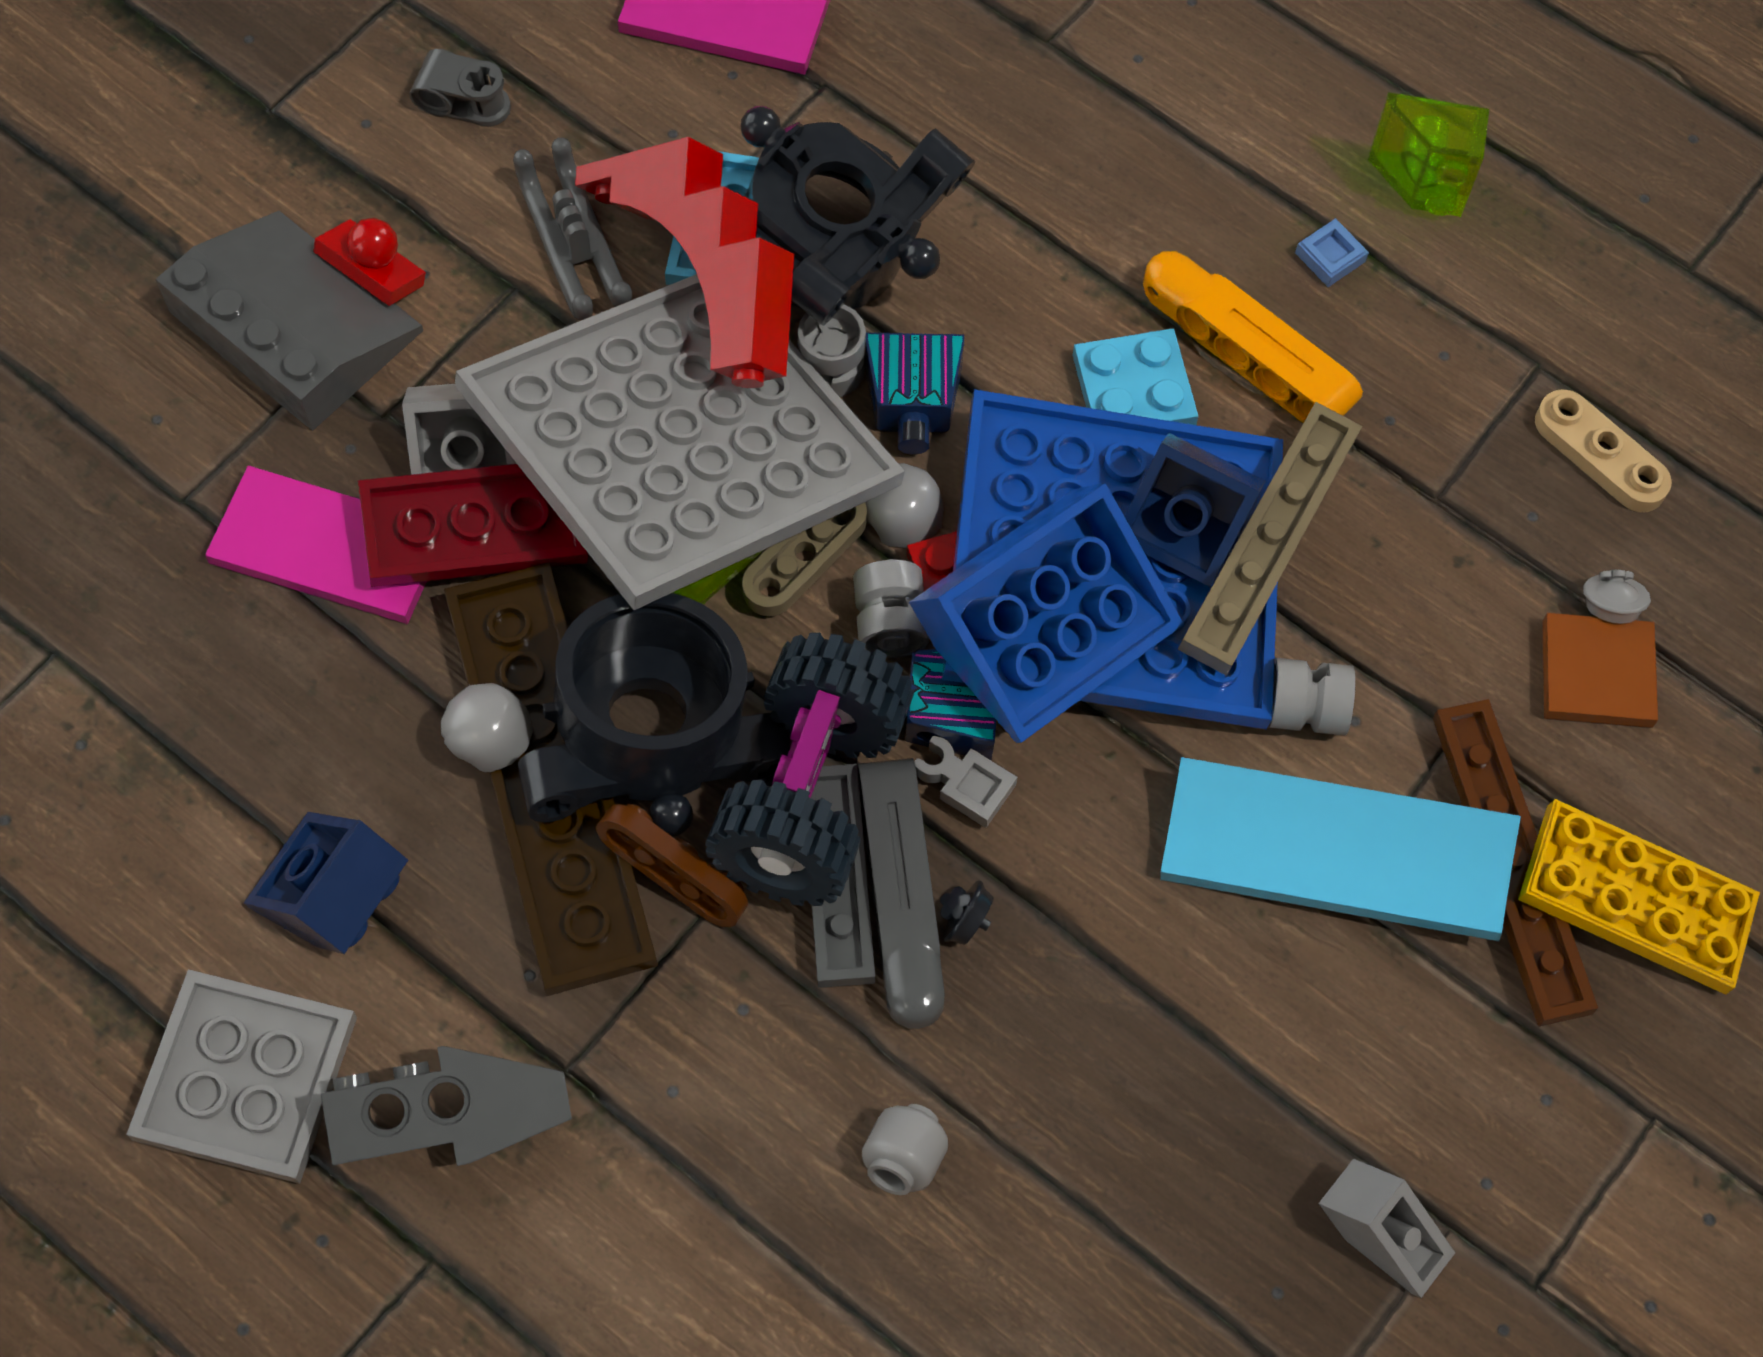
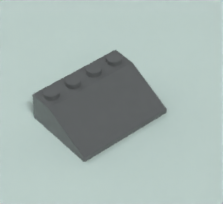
M277 211L193 246L155 280L169 312L313 431L422 333L423 327L395 303L388 306L313 252L315 239L282 212Z

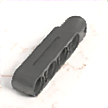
M913 758L858 764L859 791L887 1009L891 1018L899 1025L920 1029L932 1025L941 1016L944 1008L945 990L915 762Z

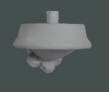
M1625 570L1600 572V575L1589 578L1583 585L1588 610L1599 619L1619 624L1637 620L1641 612L1646 610L1651 603L1650 593L1643 585L1633 580V572Z

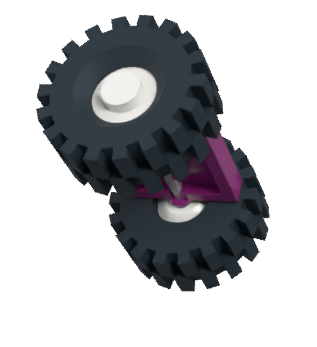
M819 632L809 633L807 639L801 634L795 636L791 643L787 641L782 648L764 694V706L766 710L772 711L770 717L774 722L785 723V730L791 736L790 739L793 740L788 756L782 755L774 775L772 787H767L763 780H752L750 786L742 781L736 783L734 789L728 788L705 844L707 846V857L714 858L712 864L718 870H728L727 878L735 883L743 881L747 884L746 889L757 894L761 890L769 893V899L780 902L783 897L789 899L792 905L803 906L805 900L812 906H822L824 900L831 904L837 900L838 896L841 897L861 843V837L857 836L859 832L857 826L847 823L849 816L842 810L833 812L830 810L832 803L823 798H820L818 801L811 799L828 753L835 755L837 750L844 751L848 758H858L859 752H862L866 758L877 757L878 751L883 755L889 753L892 746L895 747L914 696V689H910L912 685L910 677L901 676L903 668L897 662L889 664L885 662L887 655L878 649L873 653L865 650L866 643L854 639L853 644L843 642L842 635L831 634L828 640L824 639Z

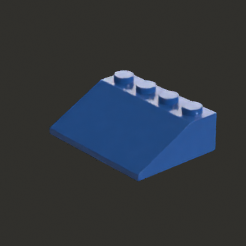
M1106 483L1073 489L909 602L938 653L1016 743H1022L1184 625Z

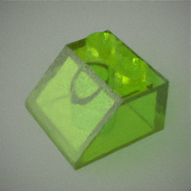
M1388 92L1369 150L1368 161L1411 209L1428 211L1438 216L1452 215L1461 217L1484 159L1489 109Z

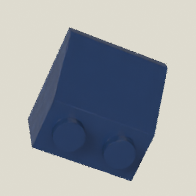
M1169 433L1161 442L1125 518L1147 556L1211 587L1265 480Z
M307 812L244 904L256 913L318 948L345 954L348 948L354 946L365 934L368 927L367 921L380 901L386 899L397 887L400 879L399 874L408 862V859L361 820Z

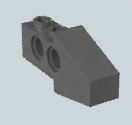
M440 1046L437 1047L440 1071L430 1072L428 1061L393 1067L394 1079L370 1084L369 1072L334 1078V1091L321 1093L332 1166L451 1142L454 1145L457 1166L470 1164L571 1120L572 1116L564 1072L458 1048ZM443 1082L457 1085L464 1094L463 1108L459 1113L451 1117H443L436 1114L429 1102L432 1089ZM392 1094L402 1101L405 1112L403 1120L399 1125L393 1128H383L373 1121L370 1109L372 1102L377 1096Z

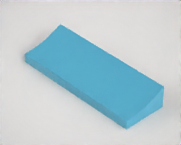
M1181 757L1160 871V880L1499 941L1503 929L1521 816Z

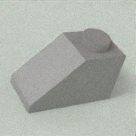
M1356 1159L1350 1162L1318 1203L1348 1243L1411 1294L1419 1298L1423 1297L1455 1254L1453 1248L1404 1179Z

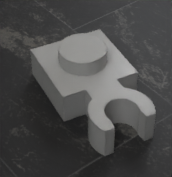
M933 736L929 741V750L939 755L942 761L937 765H929L917 758L915 760L917 777L927 783H944L945 786L940 792V799L987 828L1015 788L1018 777L973 749H970L964 759L961 760L954 756V750L947 740Z

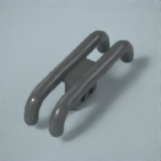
M559 137L553 141L551 146L555 167L563 190L557 191L552 198L556 219L552 215L541 188L532 154L528 150L520 149L515 152L513 162L522 194L564 298L574 318L581 321L592 316L593 303L591 298L583 291L574 269V264L589 259L593 260L604 289L615 307L631 301L632 290L620 275L586 191L575 186L576 164L571 144L568 139Z

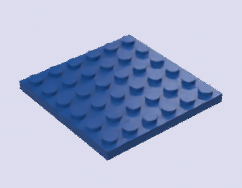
M974 389L970 405L953 571L1073 489L1106 483L1125 517L1161 442L1171 433L1265 480L1255 503L1213 582L1214 584L1283 461V439ZM1147 556L1184 625L1080 701L1267 729L1272 721L1278 582L1226 676L1178 650L1212 586L1209 587ZM944 660L942 680L964 683Z

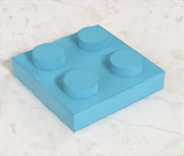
M1174 328L1074 344L1072 356L1086 408L1197 425L1199 416Z

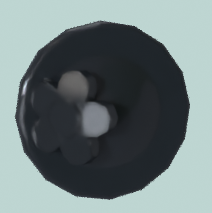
M981 880L976 881L967 892L958 886L952 890L951 894L945 893L941 897L940 902L943 907L940 914L941 917L948 920L943 934L945 942H956L965 945L974 936L978 928L984 931L989 928L991 921L985 917L994 897L985 889Z

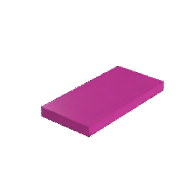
M625 0L618 19V30L620 33L805 75L830 0Z
M247 466L205 554L209 564L405 624L409 623L427 582L371 587L360 499L252 466Z

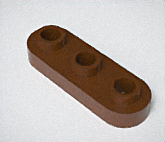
M633 804L612 805L597 824V834L609 849L705 920L717 926L733 927L748 907V899L740 882H733L726 877L727 873L719 872L700 858L695 848L688 842L679 838H673L654 824L650 815L642 808Z

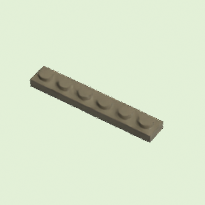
M1315 402L1185 634L1178 650L1227 676L1362 428L1361 425Z

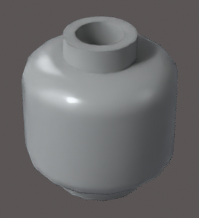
M897 1105L886 1108L878 1117L862 1148V1160L868 1169L867 1172L870 1180L877 1187L894 1195L902 1196L909 1192L924 1190L933 1180L948 1150V1137L942 1126L938 1123L937 1116L930 1109L922 1105Z

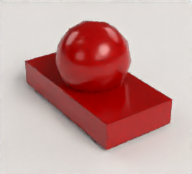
M374 217L362 219L356 223L349 219L315 238L313 249L315 254L388 306L424 286L426 272L397 252L398 241L396 232L383 220Z

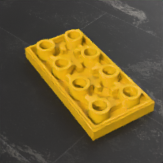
M1554 799L1546 808L1518 900L1726 995L1735 989L1760 892Z

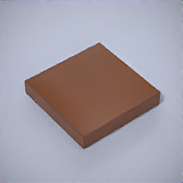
M1547 613L1542 620L1544 718L1653 728L1658 721L1655 622L1635 620L1630 623L1619 624L1592 616Z

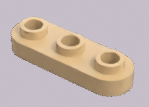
M1556 390L1544 397L1535 415V425L1538 432L1626 508L1635 512H1650L1657 509L1663 503L1671 489L1672 480L1669 471L1661 462L1580 394L1571 390ZM1559 409H1564L1570 412L1573 416H1566L1562 414ZM1598 442H1605L1612 449H1604ZM1638 475H1644L1652 484L1644 483Z

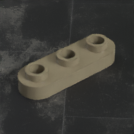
M864 502L837 515L844 516L849 520L844 525L833 523L831 520L834 517L768 547L747 568L743 575V597L747 606L755 613L763 616H776L787 611L864 532L867 523L866 503ZM808 551L814 557L803 561L798 559L796 555L800 552ZM767 587H773L779 591L773 597H766L760 592Z

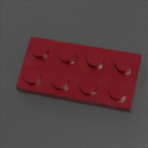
M518 464L358 480L371 587L512 572L549 562L551 567L587 563L588 553Z

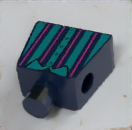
M866 333L865 370L875 425L878 430L883 432H898V449L906 454L924 453L929 449V432L944 433L950 430L962 371L964 334Z
M936 649L913 652L910 674L912 685L910 689H914V696L907 712L905 741L929 747L930 739L933 736H938L951 744L955 754L966 756L969 750L973 749L989 760H992L996 719L965 683L942 680L944 658Z

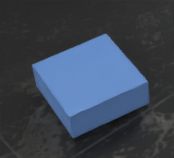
M1335 218L1299 242L1295 254L1329 287L1365 263L1369 252Z

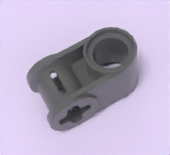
M432 49L427 53L409 93L411 101L426 113L434 116H448L476 123L480 126L491 127L498 125L506 120L511 111L509 96L503 90L504 78L502 71L496 64L490 61L456 55L444 49Z

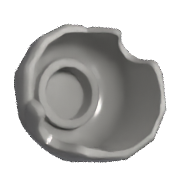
M899 463L905 471L902 484L865 503L867 507V524H870L875 529L881 542L890 547L907 548V545L930 539L942 527L944 507L939 487L927 471L905 463Z
M494 683L465 687L449 701L441 720V735L445 739L444 744L458 759L472 764L482 772H492L514 763L527 750L533 733L530 714L524 704L511 691Z

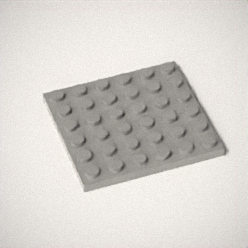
M697 274L456 371V388L633 610L900 486L905 473L903 468L790 340L788 343L786 377L764 381V386L760 388L737 387L732 384V378L710 370L711 339L709 317L704 293Z

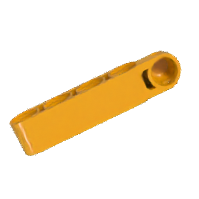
M1163 251L1153 256L1146 265L1143 286L1149 301L1178 323L1190 337L1302 423L1305 422L1315 402L1344 416L1361 399L1363 391L1355 376L1227 278L1219 274L1208 273L1189 257L1177 251Z

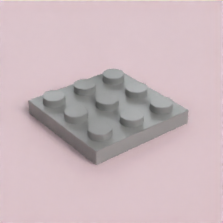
M188 969L126 1135L132 1141L300 1184L324 1116L321 1093L332 1091L334 1087L333 1079L337 1078L357 1016L352 1010Z

